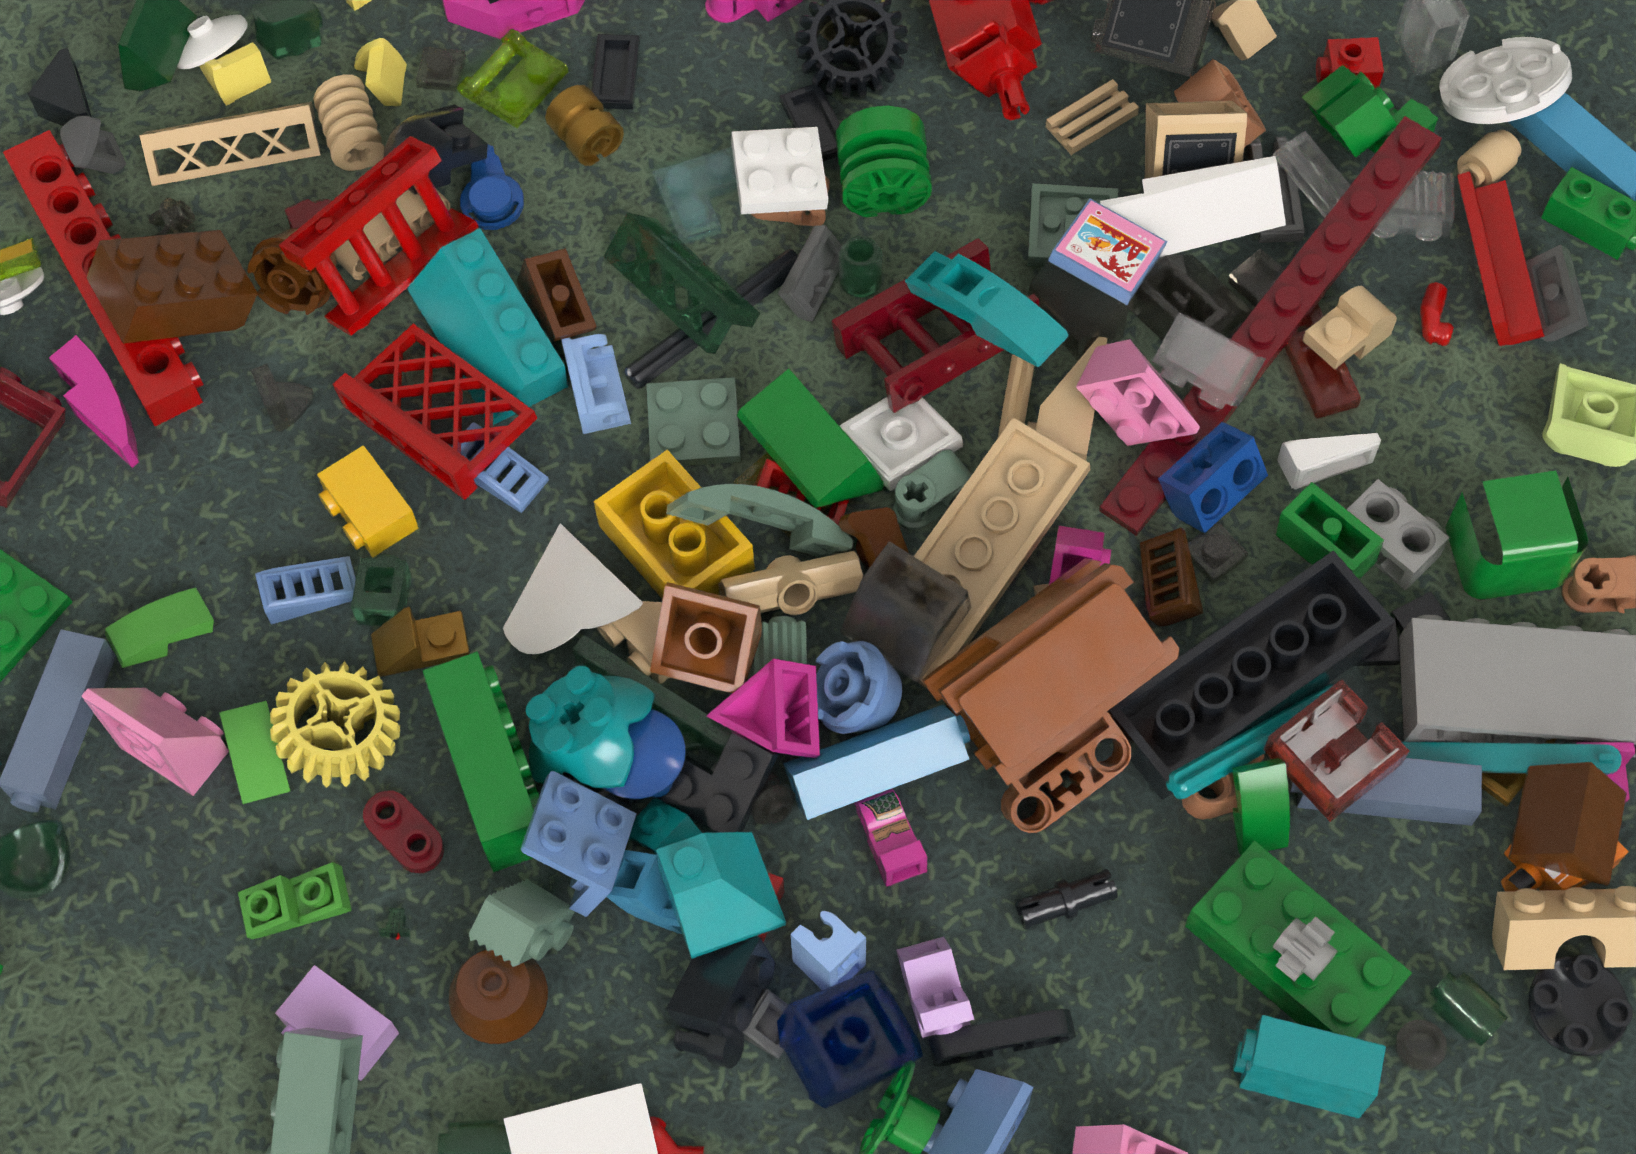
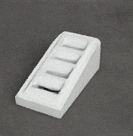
M1378 433L1287 441L1282 443L1277 461L1291 488L1298 489L1309 485L1311 482L1315 483L1373 463L1381 439Z

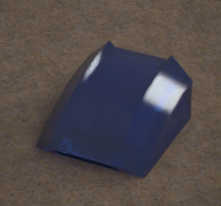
M872 970L790 1003L777 1020L780 1047L785 1050L804 1084L809 1100L825 1109L897 1073L907 1061L913 1060L915 1062L923 1057L920 1041L892 992Z

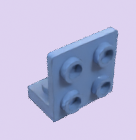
M552 771L544 781L521 846V851L571 877L570 887L575 889L569 909L587 917L613 889L636 813Z

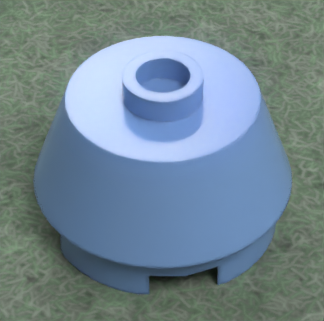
M840 641L826 648L816 659L815 662L821 664L816 674L818 719L828 729L842 734L875 730L887 724L895 715L902 697V682L898 672L874 645L864 641L851 643Z

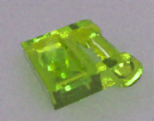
M510 29L501 38L502 45L472 77L466 76L457 86V89L465 98L518 128L568 73L567 64L529 43L517 30ZM515 54L522 57L521 61L491 93L484 90L488 83Z

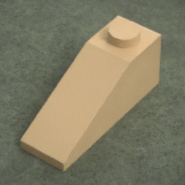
M1100 336L1040 405L1037 423L1028 421L1027 425L1085 461L1095 409L1076 386L1095 348L1107 344V338Z

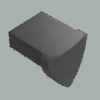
M78 116L68 121L61 128L60 137L67 155L75 167L81 169L88 168L110 174L119 172L124 168L126 162L113 133L100 130V119L90 116Z

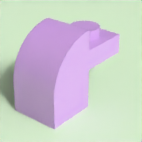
M940 937L897 949L902 975L922 1038L935 1034H949L964 1026L971 1025L970 1020H974L970 1001L961 988L952 949L946 939Z

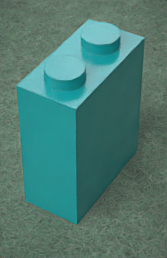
M1262 1015L1255 1029L1247 1028L1243 1042L1239 1041L1233 1071L1242 1073L1239 1088L1360 1118L1378 1096L1386 1046Z

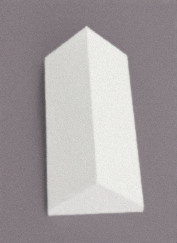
M1276 156L1142 179L1143 194L1100 201L1101 205L1168 241L1160 257L1286 225Z

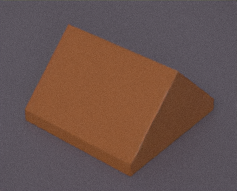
M667 582L664 588L650 672L729 693L735 692L748 679L762 635L760 605Z

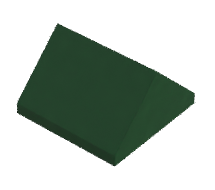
M136 0L118 43L124 89L140 92L171 83L190 36L187 28L197 19V15L179 0Z

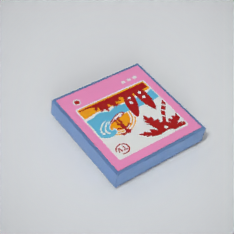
M1090 198L1054 247L1048 261L1127 305L1162 254L1168 241Z

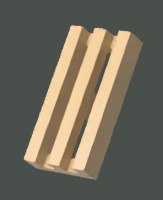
M1112 79L1046 119L1045 127L1070 155H1073L1138 115L1139 106L1135 102L1129 103L1126 92L1124 90L1119 92L1117 90L1118 84ZM1111 96L1110 99L1106 100V101L1103 102L1102 104H1100V105H1098L1097 107L1093 108L1092 110L1088 111L1087 113H1085L1084 115H1082V116H1080L1079 118L1075 119L1074 121L1070 122L1069 124H1067L1066 126L1062 127L1061 129L1059 128L1060 126L1064 125L1065 123L1069 122L1070 120L1074 119V118L1077 117L1078 115L1082 114L1083 112L1087 111L1088 109L1092 108L1093 106L1097 105V104L1100 103L1101 101H1103V100H1105L1106 98H1108V97ZM1118 106L1122 108L1072 140L1068 138Z

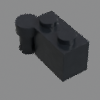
M754 936L691 960L666 1007L667 1012L676 1025L689 1031L688 1033L676 1029L674 1045L678 1051H686L707 1057L708 1062L725 1068H733L737 1065L744 1049V1035L742 1031H745L750 1025L753 1009L763 989L771 983L776 965L760 937Z

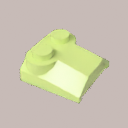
M1560 363L1556 372L1548 420L1542 432L1544 441L1551 449L1560 454L1571 455L1610 467H1620L1628 464L1631 460L1636 459V385L1570 368Z

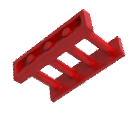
M409 136L279 244L287 259L308 271L316 268L338 303L324 317L328 323L350 336L366 327L377 313L406 290L441 247L475 231L479 227L476 220L452 208L448 211L428 176L430 170L442 161L435 147ZM411 186L415 187L435 222L417 238L396 204L397 198ZM380 212L403 249L385 265L363 231L364 226ZM347 240H349L371 276L353 292H351L330 258L331 253Z

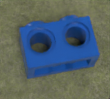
M1221 422L1160 476L1158 480L1172 513L1181 521L1205 533L1260 484L1268 474L1254 437Z

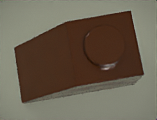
M566 248L524 259L517 284L525 302L541 328L553 341L596 330V323Z

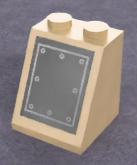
M1233 101L1146 103L1145 179L1243 162L1247 113Z

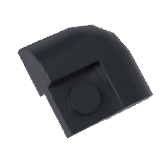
M454 104L410 116L394 127L384 148V157L409 136L435 147L442 161L430 170L428 176L434 187L438 188L451 183V169L487 159L488 143L463 124L464 109ZM414 186L408 189L414 195L418 194Z

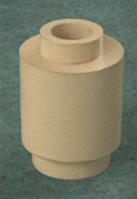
M1506 130L1487 133L1458 159L1457 168L1459 174L1470 171L1475 188L1496 183L1517 164L1518 157L1521 155L1520 143L1513 134Z

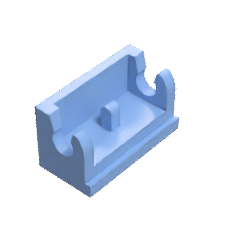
M594 334L576 339H570V337L561 339L583 434L631 424L613 346H604L608 343L606 335Z
M822 911L820 918L824 924L832 928V936L818 940L812 931L799 925L790 934L792 959L822 991L832 998L866 965V937L860 931L855 934L833 913Z

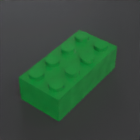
M477 651L423 670L470 813L493 873L532 859V857L522 853L521 846L539 794L493 665L483 668Z
M1256 841L1248 847L1191 909L1185 924L1187 929L1296 1023L1356 1039L1396 995L1412 974L1403 964ZM1316 916L1335 932L1328 943L1338 952L1314 981L1303 973L1294 982L1275 966L1282 954L1274 949L1273 945L1295 918H1298L1307 925Z

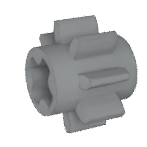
M1316 916L1307 925L1298 918H1295L1273 945V948L1282 954L1275 966L1294 982L1303 973L1314 981L1338 952L1328 943L1335 932Z

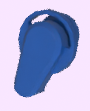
M488 145L487 159L471 163V181L465 186L460 197L462 213L474 219L469 215L470 212H473L474 216L478 219L476 220L478 228L483 230H498L509 226L519 218L524 208V195L520 185L514 179L505 175L499 157L494 153V148L491 145ZM514 205H518L515 212L513 213Z

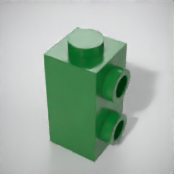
M1571 167L1550 196L1541 219L1616 260L1620 258L1626 248L1634 252L1636 249V201Z

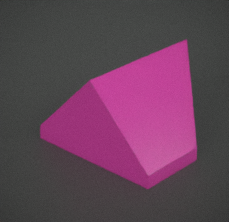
M772 659L712 710L707 717L772 752L817 758L820 756L816 666Z

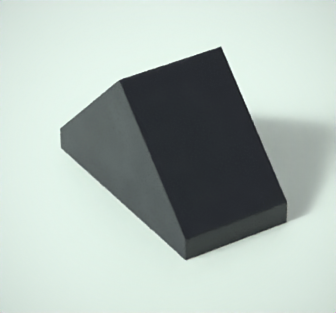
M68 47L61 49L29 91L28 96L39 117L64 126L75 117H92L78 68Z

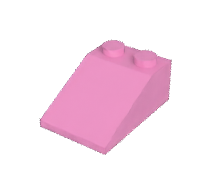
M87 688L81 696L122 750L192 796L195 795L229 752L221 739L224 732L216 724L203 716L197 721L185 714L187 708L179 700L166 692L159 697L146 688Z

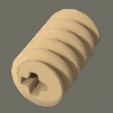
M343 74L328 79L317 88L314 95V106L318 111V118L322 124V131L326 136V143L330 149V156L334 164L347 171L362 170L375 166L384 157L385 147L381 143L382 137L377 130V122L373 118V110L369 105L368 95L364 91V83L357 76Z

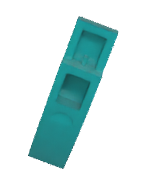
M934 251L905 280L911 293L969 322L977 336L1037 367L1069 336L1066 329L1032 300L994 273L959 253L953 259H950Z

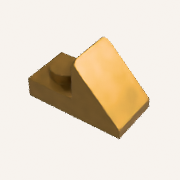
M407 607L371 634L377 673L380 677L443 664L470 654L461 611L415 620L410 607Z

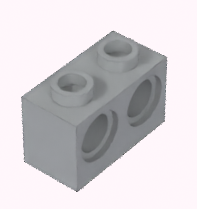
M1379 479L1346 509L1384 539L1377 562L1374 565L1405 591L1441 556L1450 538L1444 533L1438 522L1430 517L1423 516L1408 504L1401 492L1395 488L1387 487ZM1368 514L1378 515L1382 517L1385 522H1376L1372 520L1368 516ZM1403 543L1414 544L1421 552H1413L1407 549Z

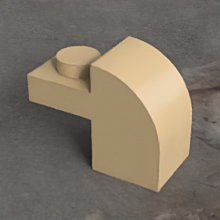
M1356 286L1341 295L1337 306L1305 331L1303 341L1335 370L1353 354L1361 360L1392 334L1397 317L1366 288Z

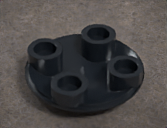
M1591 955L1568 956L1556 959L1554 969H1541L1530 986L1528 1006L1536 1029L1549 1044L1567 1054L1593 1056L1605 1052L1620 1040L1633 1017L1632 1007L1619 980L1610 970L1604 968L1597 958Z

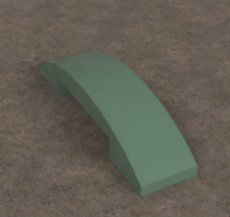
M721 484L702 487L684 494L667 505L666 514L707 526L727 514L790 531L789 549L820 558L844 553L852 549V538L822 512L790 495L760 486Z

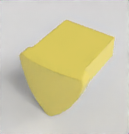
M378 38L368 42L358 51L355 57L354 68L367 72L365 85L384 106H401L406 62L386 39Z
M253 42L219 59L214 58L199 66L210 85L226 106L271 83L261 52Z

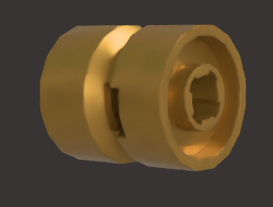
M575 85L565 89L552 100L547 108L545 115L547 124L566 143L567 148L584 166H592L600 161L596 156L598 154H601L604 158L618 149L623 140V127L610 112H604L603 104L585 85Z

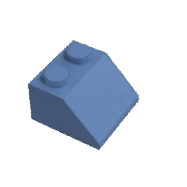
M976 1069L969 1082L961 1078L956 1084L946 1104L953 1111L944 1126L937 1123L923 1151L928 1154H1003L1028 1109L1033 1087L1022 1081Z

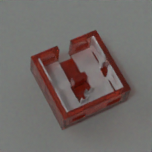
M1342 679L1269 735L1263 749L1271 759L1280 758L1285 762L1287 776L1329 822L1400 767L1410 751L1383 722L1376 727L1369 740L1356 728L1361 723L1369 707Z

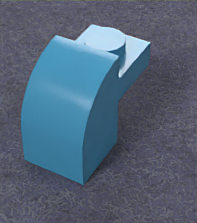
M625 850L613 889L607 895V898L636 918L682 934L658 868L657 855Z

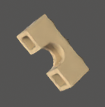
M1621 886L1617 889L1572 887L1567 890L1544 891L1524 888L1517 891L1497 892L1492 939L1493 946L1504 970L1554 969L1555 957L1559 947L1568 939L1580 935L1591 936L1592 944L1604 968L1636 967V887Z

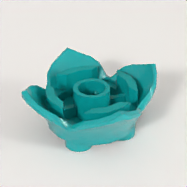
M586 666L573 668L566 676L553 682L542 694L533 697L526 706V715L530 718L529 731L531 742L529 760L533 779L540 784H544L548 774L555 771L561 775L564 772L569 773L580 783L594 788L624 787L634 756V745L628 732V726L642 721L651 710L655 694L646 686L630 678L602 676L601 674L591 672Z

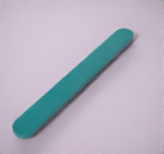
M1374 741L1387 755L1398 748L1399 751L1395 757L1481 765L1482 773H1526L1527 768L1534 765L1592 762L1604 774L1609 775L1615 773L1620 768L1622 761L1619 750L1614 746L1606 744Z

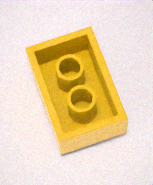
M668 450L658 455L594 501L599 527L662 600L667 582L719 595L718 584L721 582V579L747 574L755 569L753 545L727 516L707 526L666 514L668 504L690 491L701 488Z

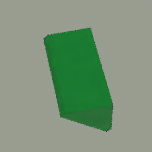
M789 368L739 409L737 417L814 508L882 491L884 487L883 480L868 458Z

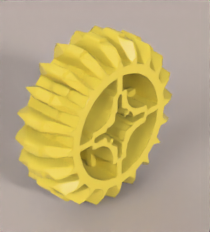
M344 661L339 667V671H330L329 665L324 662L321 666L320 674L315 675L306 667L302 673L303 682L290 678L287 683L288 692H278L276 697V706L278 708H273L270 713V722L274 725L270 729L271 741L278 743L276 745L277 756L280 759L288 758L287 768L291 773L304 768L303 779L307 783L313 780L316 775H321L322 784L327 788L332 782V777H341V783L347 787L350 784V775L356 774L360 779L366 781L369 777L368 766L381 771L384 766L383 756H392L395 752V742L393 740H398L400 737V725L397 723L400 720V709L397 705H392L394 703V694L391 689L382 690L383 681L380 679V676L367 681V670H365L364 666L352 674L349 673V666ZM315 704L316 715L307 720V725L297 729L296 725L302 714ZM373 718L375 725L371 733L357 745L355 743V733L363 729L364 723Z

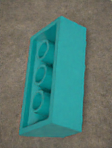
M479 228L441 247L407 288L437 341L528 407L567 388L568 382L564 363L482 230ZM482 388L467 390L475 403L485 402V391ZM513 411L493 413V425L516 413Z

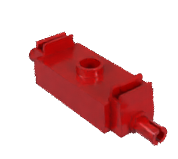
M929 0L948 68L989 98L993 94L998 93L1002 114L1005 119L1016 120L1021 118L1018 106L1021 113L1026 115L1030 107L1026 101L1021 81H1023L1024 75L1038 67L1033 50L1042 45L1029 0Z

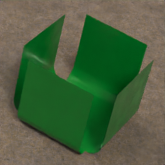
M1556 471L1482 481L1502 545V565L1491 564L1481 555L1463 492L1461 493L1445 529L1450 537L1449 542L1463 589L1469 596L1485 600L1552 590L1564 584L1588 545L1587 533L1569 477L1566 478L1562 487Z

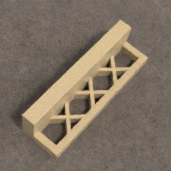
M312 101L142 133L139 136L151 185L156 186L321 155L314 125L315 115ZM304 123L309 148L292 150L278 141L287 126ZM279 128L274 137L264 131ZM255 132L269 141L270 144L262 156L250 158L236 147L244 134ZM237 136L232 145L222 139ZM213 140L228 150L220 164L209 166L194 156L202 142ZM195 143L190 152L180 147ZM274 145L282 151H284L282 153L268 155L274 147ZM171 148L185 157L177 172L160 175L154 151ZM232 153L242 159L227 162ZM190 161L200 167L185 170Z

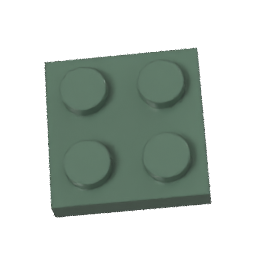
M735 377L646 384L650 461L668 450L682 466L741 462Z

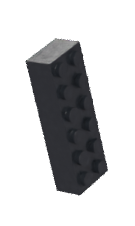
M1333 550L1180 656L1108 710V713L1129 741L1131 746V762L1163 800L1173 793L1168 791L1166 787V782L1169 780L1171 772L1330 683L1387 642L1395 620Z

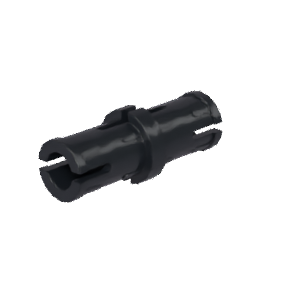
M1104 869L1099 873L1069 883L1062 879L1055 882L1054 888L1015 899L1014 902L1018 915L1023 917V920H1021L1023 928L1026 930L1031 926L1064 915L1067 919L1077 917L1079 910L1108 900L1117 899L1118 894L1114 880H1108L1112 876L1108 869Z

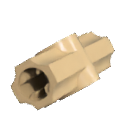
M849 551L803 562L791 555L781 556L773 560L766 570L721 579L718 585L719 595L760 605L761 613L781 609L789 615H800L810 610L818 600L859 592L864 586L859 558L855 551Z

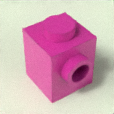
M1058 526L1049 585L1085 558L1102 561L1100 566L1104 563L1110 564L1111 549L1103 548L1104 533Z

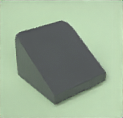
M765 988L753 1009L750 1025L745 1031H742L744 1039L779 1059L804 1016Z

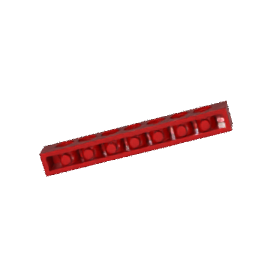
M48 130L4 151L3 154L154 426L203 403L197 388L204 384L192 362L185 365L181 362L179 355L185 353V350L178 337L122 343L89 284L87 275L99 242L101 240L121 239L119 234L110 237L106 229L112 227L113 224L101 203L93 206L89 198L96 194L84 172L75 175L72 168L75 166L67 155L63 143L58 145L51 131ZM166 368L164 371L154 374L156 371Z

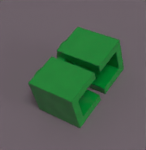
M1344 65L1340 66L1302 96V99L1324 130L1336 141L1338 140L1355 158L1398 125L1389 112L1394 105L1387 94L1379 86L1374 88L1370 80L1361 71L1355 75Z

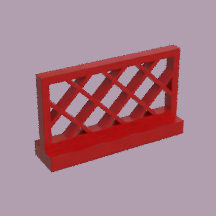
M414 323L354 378L344 373L332 384L343 406L464 500L477 489L474 479L537 420L534 410ZM416 341L425 347V358L403 360V353ZM453 367L455 369V380L432 382L433 369ZM424 370V383L402 386V372ZM394 373L393 387L373 389L369 386L379 375ZM482 388L485 391V402L462 405L463 390ZM454 392V406L432 408V394ZM423 395V409L403 411L401 409V398ZM513 411L519 415L507 426L493 427V413ZM485 414V428L462 431V416ZM454 418L453 432L440 434L431 432V420ZM484 440V449L471 461L461 454V443Z

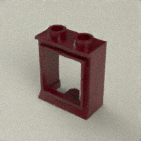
M0 367V404L43 428V431L8 482L5 481V483L0 480V506L8 508L47 447L65 423V408L61 407L62 403L54 395L44 390L35 392L21 384L22 381L16 374Z

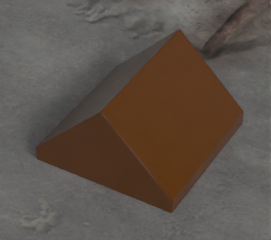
M1592 762L1529 766L1525 775L1509 858L1608 886L1611 880L1627 793Z

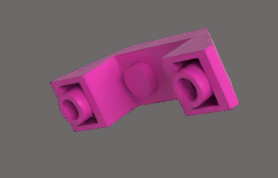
M442 0L448 22L503 39L577 14L585 0H500L491 4L489 0Z

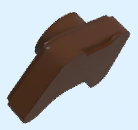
M888 507L852 512L843 515L839 520L841 530L858 539L856 544L858 557L862 563L869 566L863 590L868 596L882 594L892 587L912 560L899 528L897 516Z

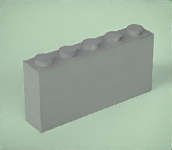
M1422 615L1412 618L1399 636L1404 742L1544 744L1552 738H1556L1554 744L1634 743L1635 754L1633 757L1636 758V635H1630L1628 631L1621 629L1589 632L1583 631L1578 626H1562L1557 629L1537 628L1535 624L1530 622L1499 625L1490 624L1488 620L1480 618L1461 622L1443 620L1442 617L1437 615Z

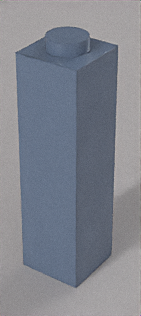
M60 630L0 778V787L11 798L10 803L13 806L29 812H38L40 806L52 809L57 808L94 714L81 696L87 688H104L116 658L115 653L105 639Z
M1320 749L1311 757V765L1316 764V767H1318L1321 762L1325 761L1324 767H1330L1329 774H1331L1353 752ZM1395 757L1393 762L1383 767L1368 782L1363 779L1357 791L1352 795H1348L1332 811L1472 826L1482 812V766ZM1291 768L1289 791L1298 793L1297 808L1331 811Z

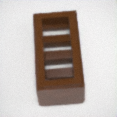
M1181 527L1140 542L1145 600L1149 619L1161 627L1203 614L1185 530ZM1174 544L1175 551L1155 557L1154 551ZM1176 560V566L1158 572V566ZM1178 576V581L1161 586V581ZM1179 591L1180 596L1164 600L1165 595Z

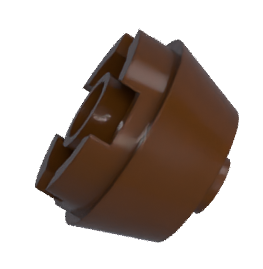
M290 228L257 244L254 248L252 259L248 264L247 272L248 274H254V278L260 286L258 296L271 308L283 314H288L292 309L305 311L306 315H309L329 300L331 292L316 268L308 271L287 259L279 244L299 229ZM333 252L331 253L330 258L334 265L337 267L336 257Z
M487 949L474 954L459 967L452 979L449 990V1007L458 1027L471 1038L489 1044L511 1042L527 1034L541 1019L548 1000V986L545 975L533 958L512 967L510 960L503 961L502 955L495 956L494 950L487 951Z

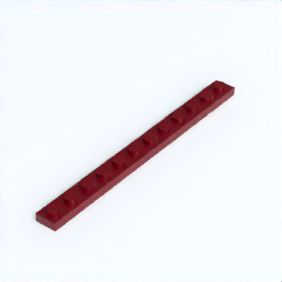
M1404 116L1182 400L1200 426L1197 434L1149 442L1100 505L1099 511L1135 536L1140 533L1166 500L1158 478L1221 422H1227L1440 146L1442 137Z

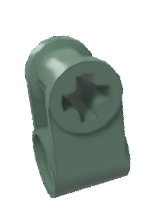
M948 449L938 453L926 464L898 481L895 488L896 501L893 511L897 516L898 524L903 528L910 530L920 529L943 515L971 477L972 473L952 450Z

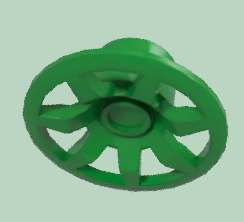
M909 1060L901 1066L886 1089L876 1108L881 1107L886 1114L884 1118L870 1121L862 1139L859 1154H873L883 1140L910 1154H921L937 1125L940 1110L908 1094L907 1089L915 1069V1062L913 1060Z

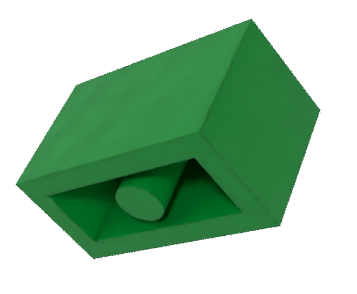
M1313 482L1281 512L1276 530V536L1311 565L1334 550L1359 580L1377 562L1384 539Z

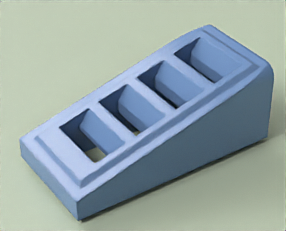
M473 422L466 430L482 429L483 427ZM484 440L461 443V454L469 460L481 446L472 457L473 459L484 449ZM507 447L486 471L483 470L474 481L478 486L522 513L546 485L549 478L510 447ZM508 465L512 466V470L499 483L496 479ZM523 474L529 477L516 494L510 491Z
M350 556L277 567L255 573L263 608L271 625L361 599ZM339 571L343 589L334 590L330 573ZM321 576L324 592L316 594L312 579ZM295 583H303L305 596L297 597L294 587ZM284 587L286 599L278 600L275 589Z

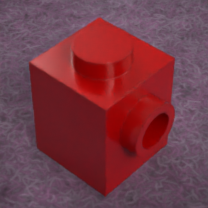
M1378 37L1328 39L1323 57H1318L1316 61L1317 82L1320 83L1336 69L1344 65L1355 75L1361 71L1370 80L1374 88L1380 86L1384 69Z

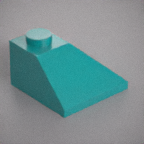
M752 832L702 833L656 849L658 868L691 959L786 925V920Z

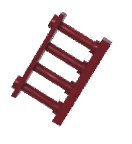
M979 238L946 256L953 259L959 253L991 272L989 249ZM906 279L831 320L836 346L846 359L860 351H865L888 376L884 378L888 405L893 413L909 404L918 402L923 396L1004 350L977 336L969 322L911 293L905 282ZM1034 293L1028 296L1030 300L1039 306V298ZM935 309H939L961 333L960 336L942 346L917 321V319ZM897 330H902L925 356L903 367L880 340Z

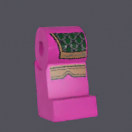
M892 788L855 802L857 814L868 838V845L886 887L927 872L928 857L920 840L917 841L901 802Z

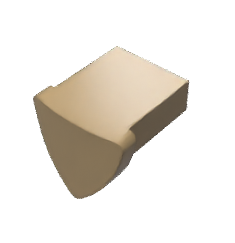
M1230 0L1212 9L1209 13V17L1215 27H1219L1234 54L1242 61L1249 59L1277 37L1259 7L1257 0Z

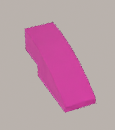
M76 335L49 357L60 378L72 388L63 396L73 413L133 468L139 463L136 438L129 415L107 372L94 353Z

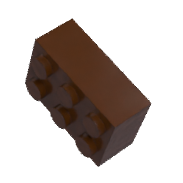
M221 230L101 240L87 275L89 284L122 343L236 330L245 325L258 295Z

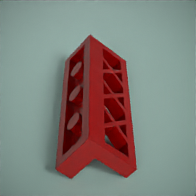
M1470 171L1457 175L1489 313L1499 346L1514 345L1544 337L1506 180L1475 189Z

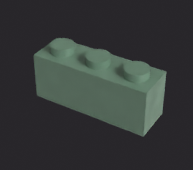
M302 1028L284 1032V1039L279 1045L276 1057L277 1066L280 1069L278 1091L271 1103V1118L274 1121L272 1143L268 1147L266 1154H350L363 1035L314 1028Z

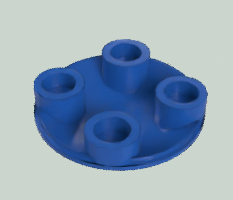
M651 709L642 721L628 726V732L634 745V756L624 787L602 789L626 799H643L651 796L661 797L671 790L673 782L680 774L684 765L686 754L685 742L678 726L669 717Z

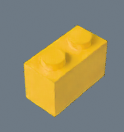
M364 445L317 474L324 491L318 494L321 502L332 517L340 513L347 524L342 529L356 550L365 546L370 555L375 557L419 529L412 509Z

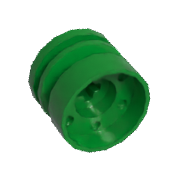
M889 105L876 106L857 111L841 122L836 130L838 164L841 167L842 200L849 211L862 217H877V213L881 212L900 215L911 213L926 203L931 196L932 182L931 175L929 174V161L926 158L927 144L924 123L917 114L901 107Z

